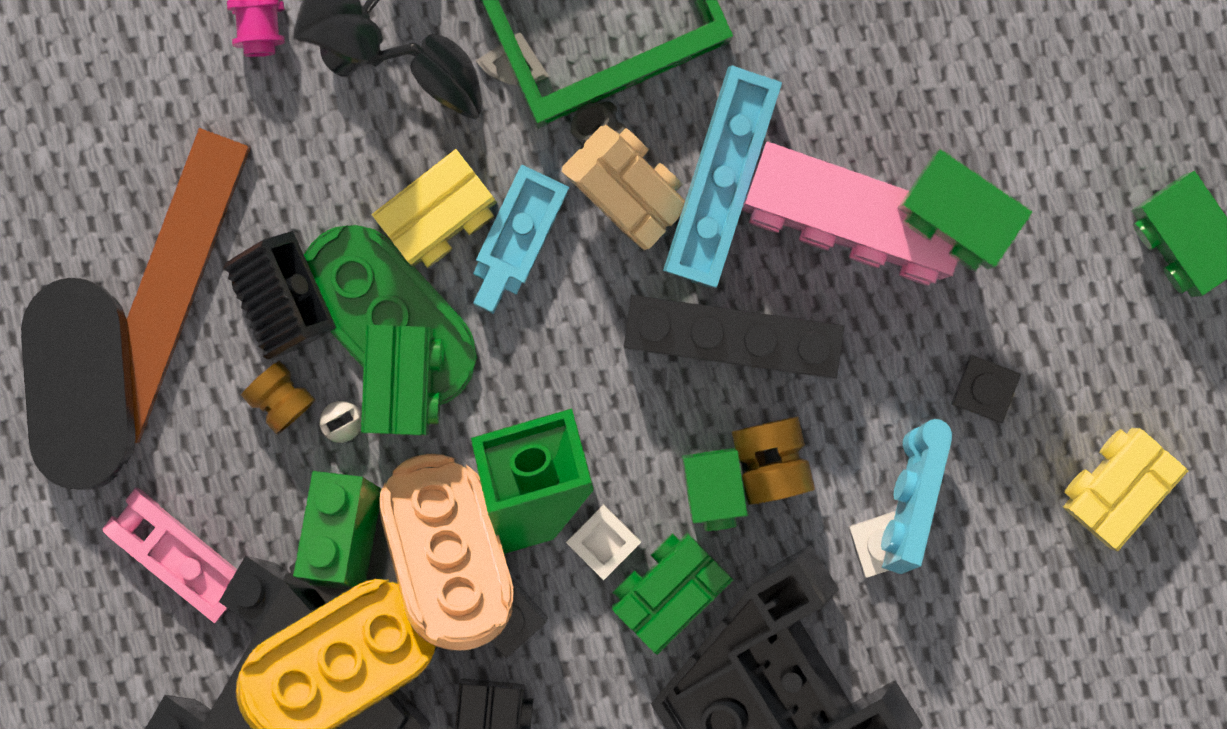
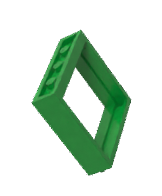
M480 0L537 129L575 113L590 103L602 101L727 45L733 38V34L717 0H693L704 26L542 97L499 0Z

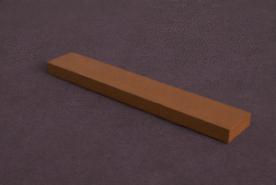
M202 128L198 129L126 320L135 421V443H140L251 149L247 145Z

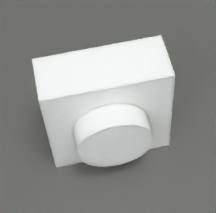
M603 504L566 543L604 580L641 543V540Z
M896 511L848 526L864 577L866 578L889 571L882 568L886 551L881 549V540L887 524L894 520Z

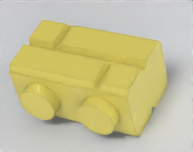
M455 149L372 213V216L411 266L415 267L422 261L428 268L452 250L447 241L462 229H465L469 235H472L494 217L489 209L497 201L457 149Z
M1131 428L1127 434L1122 429L1115 432L1099 452L1105 457L1092 474L1084 469L1073 479L1064 492L1070 499L1064 504L1063 508L1108 548L1115 551L1120 550L1188 472L1186 467L1140 428Z

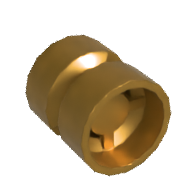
M798 416L732 431L735 449L738 450L739 461L746 463L748 470L742 475L748 505L775 501L815 490L809 461L800 458L798 453L805 446ZM777 447L781 461L766 464L763 450Z

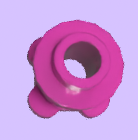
M227 1V10H231L236 18L237 38L232 39V46L243 48V55L245 57L274 55L275 46L285 43V36L279 35L277 12L284 11L283 1Z

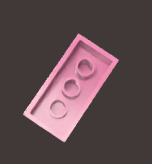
M766 142L761 151L742 207V211L751 214L748 223L775 233H779L783 225L801 231L799 241L824 250H829L830 247L833 248L834 243L852 249L849 255L850 259L872 267L879 268L880 265L884 266L886 261L902 266L899 276L924 285L936 283L937 279L941 280L953 276L957 260L949 255L953 247L951 244L934 234L931 240H927L903 223L907 215L897 207L908 193V190Z

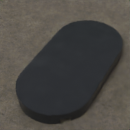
M64 278L43 287L28 304L22 320L21 343L29 448L35 465L52 483L68 489L92 490L109 484L118 476L115 474L121 470L123 464L128 463L135 446V421L127 321L120 303L104 287L93 281L81 278Z

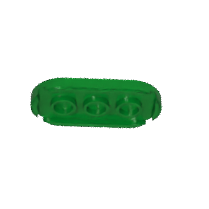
M358 225L334 227L318 236L308 247L304 256L337 329L330 331L334 337L364 368L365 325L433 328V339H442L443 344L441 371H431V392H440V405H444L459 396L473 377L477 354L474 336L458 313L414 266L408 263L394 243L379 231Z

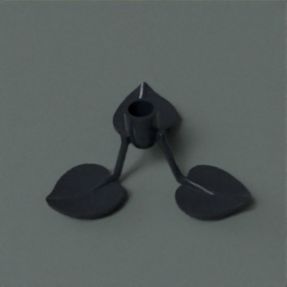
M360 0L302 1L295 23L293 39L319 46L325 65L336 75L347 77L368 61L377 67L385 60L403 55H412L414 58L410 65L411 72L424 91L441 104L471 119L479 117L481 113V94L477 72L466 52L454 41L439 34H430L423 39L421 46L417 43H408L381 51L380 44L383 41V36L379 27L370 20L369 15L380 0H367L363 6Z

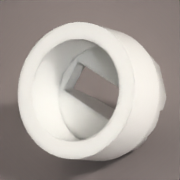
M348 401L330 403L323 409L320 415L319 424L322 433L327 439L336 443L353 440L361 431L362 414L360 410H357V407L352 403L350 404V402L348 403ZM349 411L354 420L331 432L327 423L336 420Z

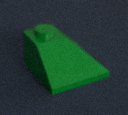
M572 408L471 438L487 513L496 536L499 535L504 554L554 540L594 491Z

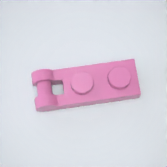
M135 487L125 500L128 506L118 518L112 516L102 528L103 532L213 623L218 622L228 609L219 603V600L237 569L161 508L150 496ZM144 518L155 527L145 541L134 532Z

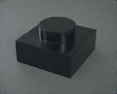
M969 355L951 405L1003 423L1021 373Z

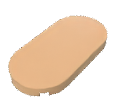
M442 454L419 455L402 462L393 470V475L388 479L386 485L384 483L381 490L380 516L407 618L418 635L437 647L449 650H469L485 645L502 632L510 619L513 607V585L499 535L496 536L487 513L480 477L467 465L465 468L461 464L454 463V458Z

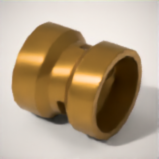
M280 360L258 376L241 394L252 408H260L263 412H267L266 424L276 435L289 427L316 401L305 388L293 387L294 383L291 381V372Z

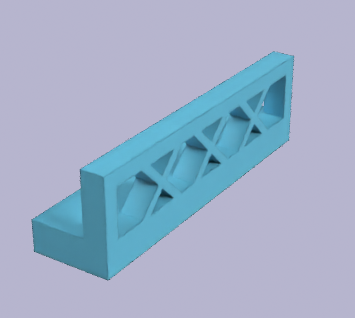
M733 65L728 67L663 269L664 272L692 280V283L717 288L782 82Z

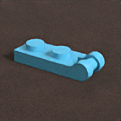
M930 420L920 427L909 431L903 439V449L909 460L907 468L900 473L895 484L893 496L898 501L894 520L887 524L881 540V549L886 551L882 565L884 569L903 574L922 565L952 441L951 429L942 420Z

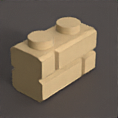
M607 125L600 126L584 143L583 149H579L562 166L561 172L629 239L645 251L650 249L666 232L665 228L667 226H672L681 216L685 200L676 191L683 184L663 164L659 163L653 169L642 158L649 149L627 128L618 134Z

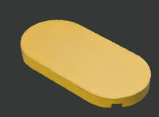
M369 580L353 587L258 645L248 656L240 670L236 689L238 705L245 721L252 729H336L417 678L430 663L436 646L424 640L411 626L405 612L398 584L388 582V580Z

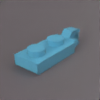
M521 164L476 259L478 264L473 274L484 279L473 302L475 306L494 314L505 290L517 295L522 283L525 284L569 192V186Z

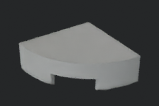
M520 32L516 34L515 38L535 83L549 78V75ZM500 45L476 60L480 68L490 77L495 78V80L498 79L502 83L505 82L508 85L518 86Z

